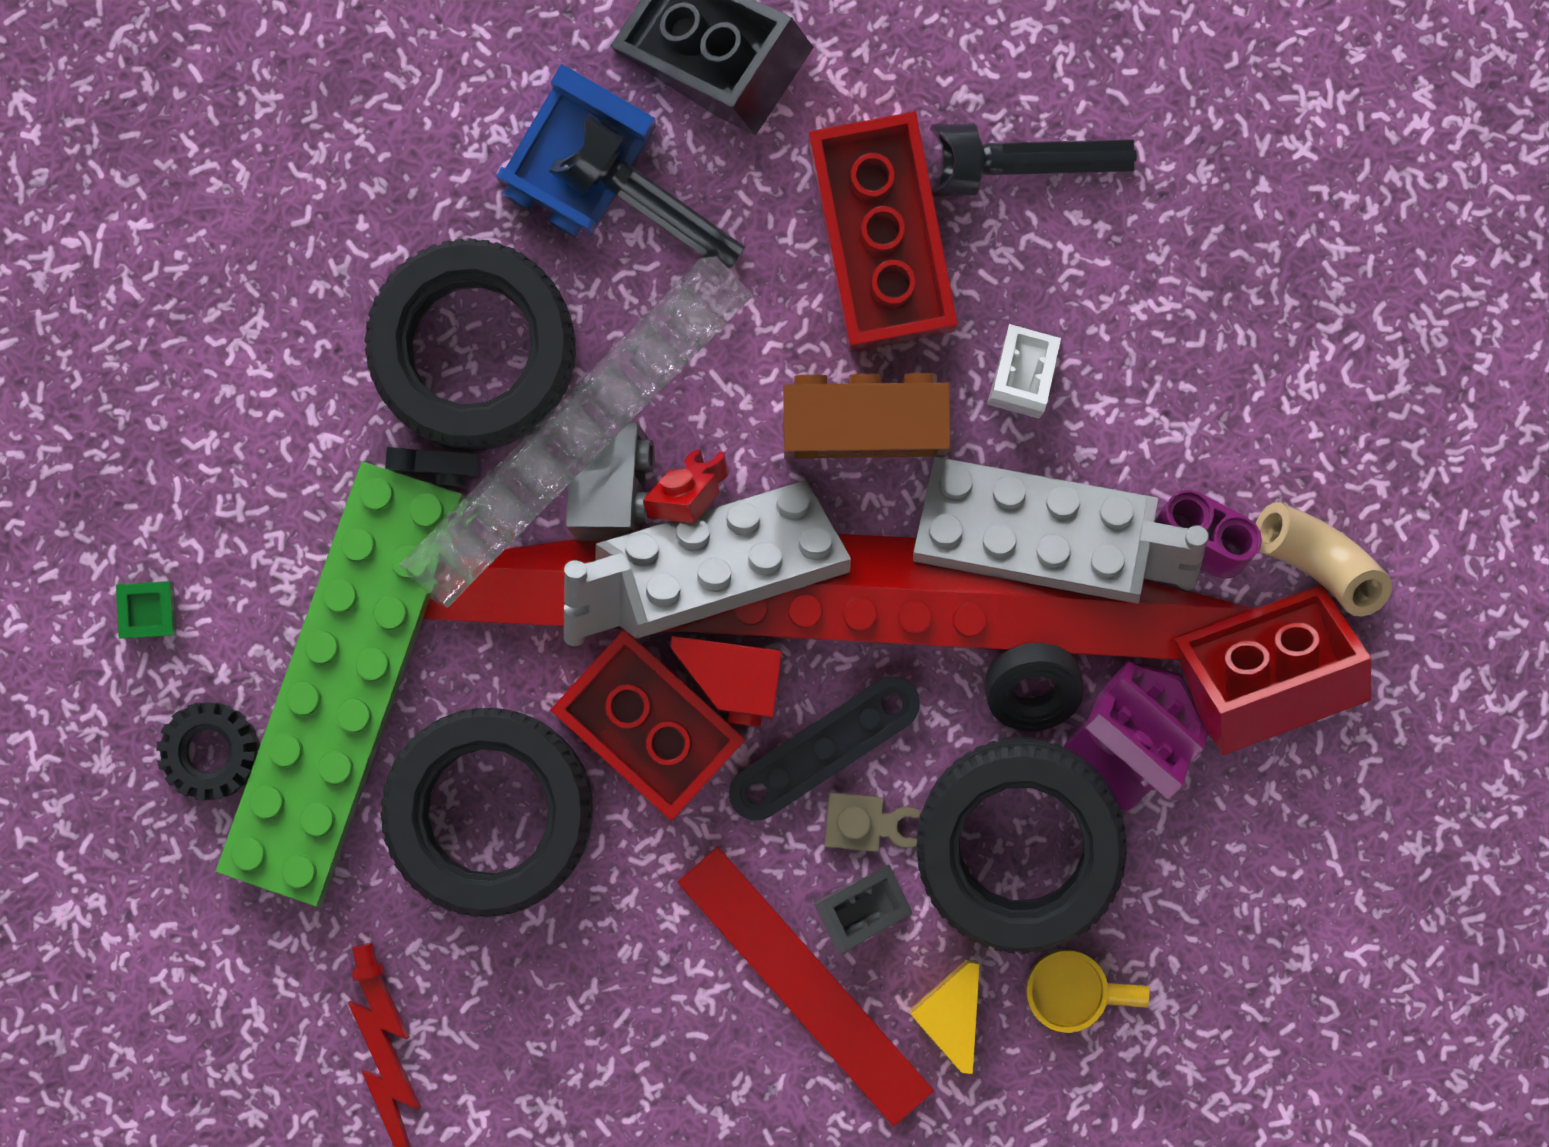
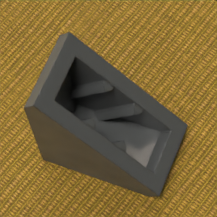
M890 865L884 866L814 900V905L838 954L853 948L912 914L911 908Z

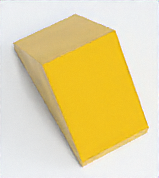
M965 960L909 1010L911 1016L960 1072L973 1074L980 967L977 960Z

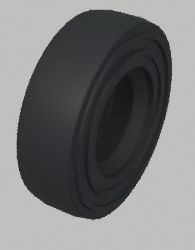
M1028 643L1013 647L999 655L989 666L986 673L985 694L989 709L999 722L1013 729L1040 731L1055 727L1068 720L1077 711L1083 699L1084 684L1078 663L1069 652L1055 645ZM1030 677H1047L1055 683L1054 688L1049 693L1034 698L1020 697L1013 691L1017 683Z

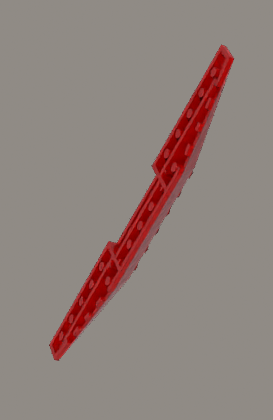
M837 534L851 558L849 573L660 632L1002 651L1028 643H1046L1058 646L1075 655L1179 660L1174 646V638L1256 608L1143 580L1139 604L913 562L917 538ZM572 539L444 558L423 619L564 627L565 565L574 560L581 561L584 564L596 561V544L603 541H577ZM620 626L612 628L614 630H623Z

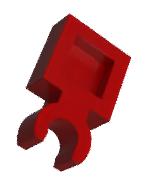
M694 450L685 458V469L668 470L643 499L647 517L695 523L720 493L718 483L725 480L729 475L730 470L725 452H719L715 455L714 459L704 463L701 450Z

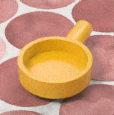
M1061 949L1044 955L1033 965L1027 976L1025 994L1031 1012L1043 1025L1058 1032L1072 1033L1084 1030L1094 1024L1104 1012L1106 1005L1148 1008L1150 989L1149 986L1108 983L1103 970L1092 958L1076 950Z

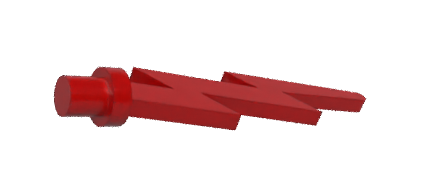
M373 942L351 947L356 968L351 969L353 981H359L371 1008L352 1001L347 1003L381 1076L366 1070L361 1071L393 1146L411 1147L396 1100L417 1110L421 1109V1105L387 1032L405 1039L410 1038L381 976L385 974L383 962L377 963Z

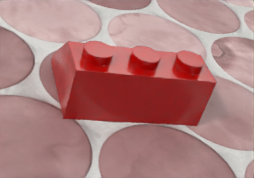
M1323 585L1174 638V646L1199 719L1222 756L1371 701L1372 658Z

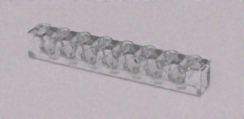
M716 256L700 258L398 566L437 604L448 608L754 295Z

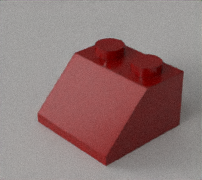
M672 636L670 648L716 709L722 713H729V724L761 728L762 718L773 719L782 651Z

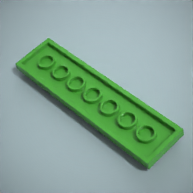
M361 461L215 872L316 907H322L466 498L464 495Z

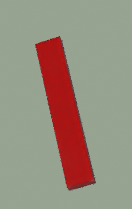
M718 846L677 881L688 896L893 1127L934 1091L932 1086Z

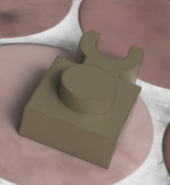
M829 792L824 847L878 852L880 836L889 837L894 844L903 848L917 846V839L902 837L898 833L897 825L903 817L920 818V811L913 807L904 806L897 808L891 814L882 813L883 797Z

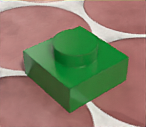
M174 582L116 584L119 639L177 636Z

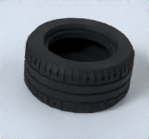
M461 238L451 242L443 241L442 245L438 246L433 244L426 250L418 251V255L410 256L405 260V263L396 267L394 274L390 273L386 283L380 287L379 295L375 296L373 307L370 308L368 314L370 319L366 321L367 331L364 342L366 343L367 367L370 370V377L375 384L378 394L392 413L412 431L429 441L445 447L470 451L479 449L482 451L489 448H500L502 445L507 446L516 440L525 438L526 434L534 432L539 425L541 426L546 422L545 419L554 413L555 408L561 403L563 395L566 394L569 382L573 376L576 339L573 322L560 291L537 263L527 258L523 253L517 252L514 248L503 246V244L498 242L490 243L489 240L472 238L464 241ZM483 288L503 294L523 311L529 323L531 350L524 372L508 391L487 402L459 404L439 398L425 387L415 368L413 340L420 319L435 301L456 290Z
M468 709L458 711L432 722L418 732L414 738H411L406 747L398 754L399 756L392 765V769L386 778L387 783L383 789L382 812H380L382 833L385 834L384 841L388 847L390 858H393L395 862V867L401 872L404 880L411 884L410 887L418 891L426 900L429 899L433 904L461 915L473 917L505 916L522 911L547 898L569 878L577 867L590 838L593 820L592 793L584 767L579 761L580 759L564 738L548 725L531 716L508 709ZM479 750L502 751L526 763L542 783L548 804L546 832L535 852L519 866L498 873L472 871L450 859L435 840L429 820L431 792L443 770L462 755Z
M1014 737V739L1003 738L998 742L994 740L986 745L977 746L973 751L969 750L964 756L955 760L952 766H948L943 775L935 782L924 804L918 827L916 849L918 870L920 871V878L925 886L926 894L931 898L930 902L937 908L941 917L947 919V924L952 928H956L957 932L963 937L966 935L970 941L978 942L986 948H989V946L993 947L995 951L1002 952L1004 950L1015 954V951L1021 952V954H1029V952L1033 951L1034 953H1040L1043 949L1050 951L1055 949L1056 946L1068 944V941L1071 939L1073 941L1076 940L1083 932L1089 931L1093 923L1096 925L1101 916L1108 911L1109 904L1113 903L1116 893L1121 886V880L1124 877L1127 859L1126 833L1120 807L1111 787L1104 780L1100 772H1097L1095 767L1085 761L1081 755H1076L1073 750L1064 748L1055 742L1054 744L1049 743L1048 740H1037L1028 737V739H1022V737ZM1033 788L1056 797L1074 814L1083 833V851L1075 872L1058 890L1037 899L1010 900L989 892L970 875L960 853V835L968 815L985 798L1005 789Z

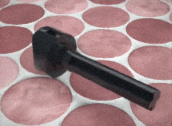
M590 112L584 122V146L577 153L564 159L555 160L549 172L582 196L592 184L597 186L601 181L610 191L727 273L736 263L745 246L626 161L618 159L620 151L617 148L621 144L624 135Z
M975 123L932 124L930 127V131L935 134L941 144L944 158L942 173L936 185L931 189L934 197L975 196L978 193L983 174L1022 175L1133 172L1134 161L1137 160L1133 139L999 142L982 145Z

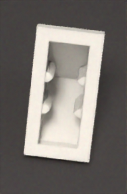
M1009 324L987 404L1039 419L1047 405L1061 338Z

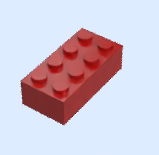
M916 111L809 131L808 145L848 351L853 352L955 332L958 323Z

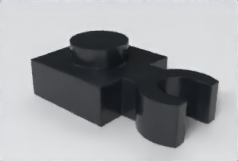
M387 447L385 469L393 472L435 475L434 485L455 488H467L468 478L480 479L482 457L479 454Z

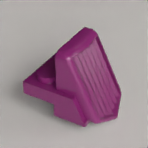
M1128 658L1099 692L1091 713L1066 741L1064 748L1073 750L1076 755H1081L1085 761L1095 767L1097 772H1100L1104 780L1111 787L1120 809L1126 811L1132 809L1151 790L1159 791L1169 800L1183 786L1189 764L1204 750L1209 733L1199 719L1190 690L1182 675L1147 664H1136L1131 658Z

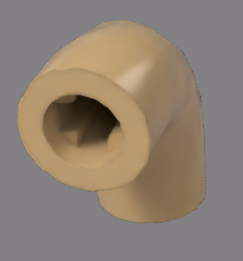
M1281 502L1268 505L1260 513L1256 521L1262 536L1259 552L1294 566L1323 585L1342 607L1353 616L1371 615L1381 609L1388 601L1392 592V582L1389 575L1362 547L1342 532L1308 513Z

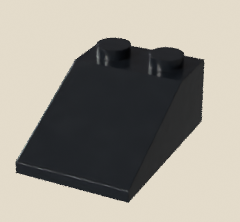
M640 0L610 45L615 52L707 111L755 136L814 48L792 17L757 0Z

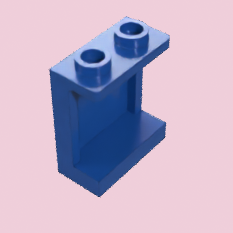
M561 64L551 80L552 90L506 168L501 167L496 177L499 183L505 186L502 195L514 204L529 211L535 203L552 213L548 222L564 233L576 238L581 230L592 237L616 194L606 188L600 181L597 186L592 184L582 196L549 172L555 160L564 159L577 153L584 146V122L590 112L624 135L621 144L617 148L620 151L617 158L626 161L631 166H634L657 125L655 117Z

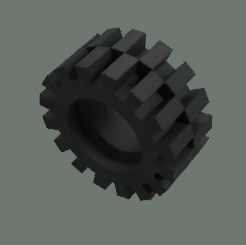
M212 702L195 703L188 705V708L184 710H178L171 716L173 718L171 722L164 724L161 733H163L162 740L157 741L156 751H160L161 760L157 762L159 769L164 770L167 775L164 778L170 786H175L179 789L178 793L186 797L190 796L194 797L195 800L204 801L231 796L238 792L237 790L242 786H246L260 747L259 742L256 741V731L253 725L249 724L245 719L246 716L240 711L232 709L231 706ZM204 730L219 732L224 736L229 745L227 762L221 769L212 773L200 771L192 764L189 758L191 740L196 734Z

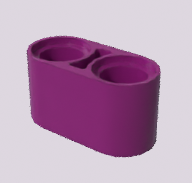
M1181 490L1173 494L1154 520L1155 523L1180 527L1173 518V515L1178 514L1188 519L1192 526L1205 528L1208 532V540L1201 570L1222 579L1233 578L1239 575L1258 553L1262 544L1261 531L1256 523L1248 517L1193 490ZM1222 539L1236 544L1240 550V555L1227 551L1222 544Z

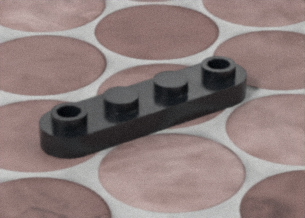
M900 677L882 678L741 770L732 780L729 789L730 802L734 810L740 816L749 820L759 821L767 819L909 726L917 717L920 707L919 695L914 686ZM889 693H895L902 699L901 710L893 715L886 713L881 705L883 697ZM754 782L763 784L767 789L766 799L758 804L750 802L746 797L747 787Z

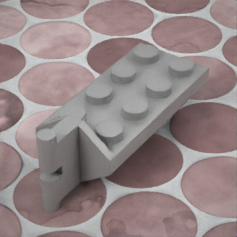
M934 456L913 553V562L1139 604L1143 579L1177 584L1180 589L1186 591L1196 587L1208 540V532L1201 526H1192L1188 529L1155 523L1157 497Z
M807 480L706 510L695 523L670 521L597 543L596 561L586 564L577 560L568 562L564 568V641L568 645L578 646L585 641L586 636L618 626L638 639L849 573L851 558Z

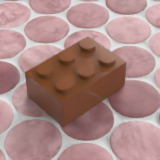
M935 373L904 374L902 383H882L881 374L849 375L848 384H827V375L794 376V385H783L784 459L945 457L950 450L949 382L937 383V374Z

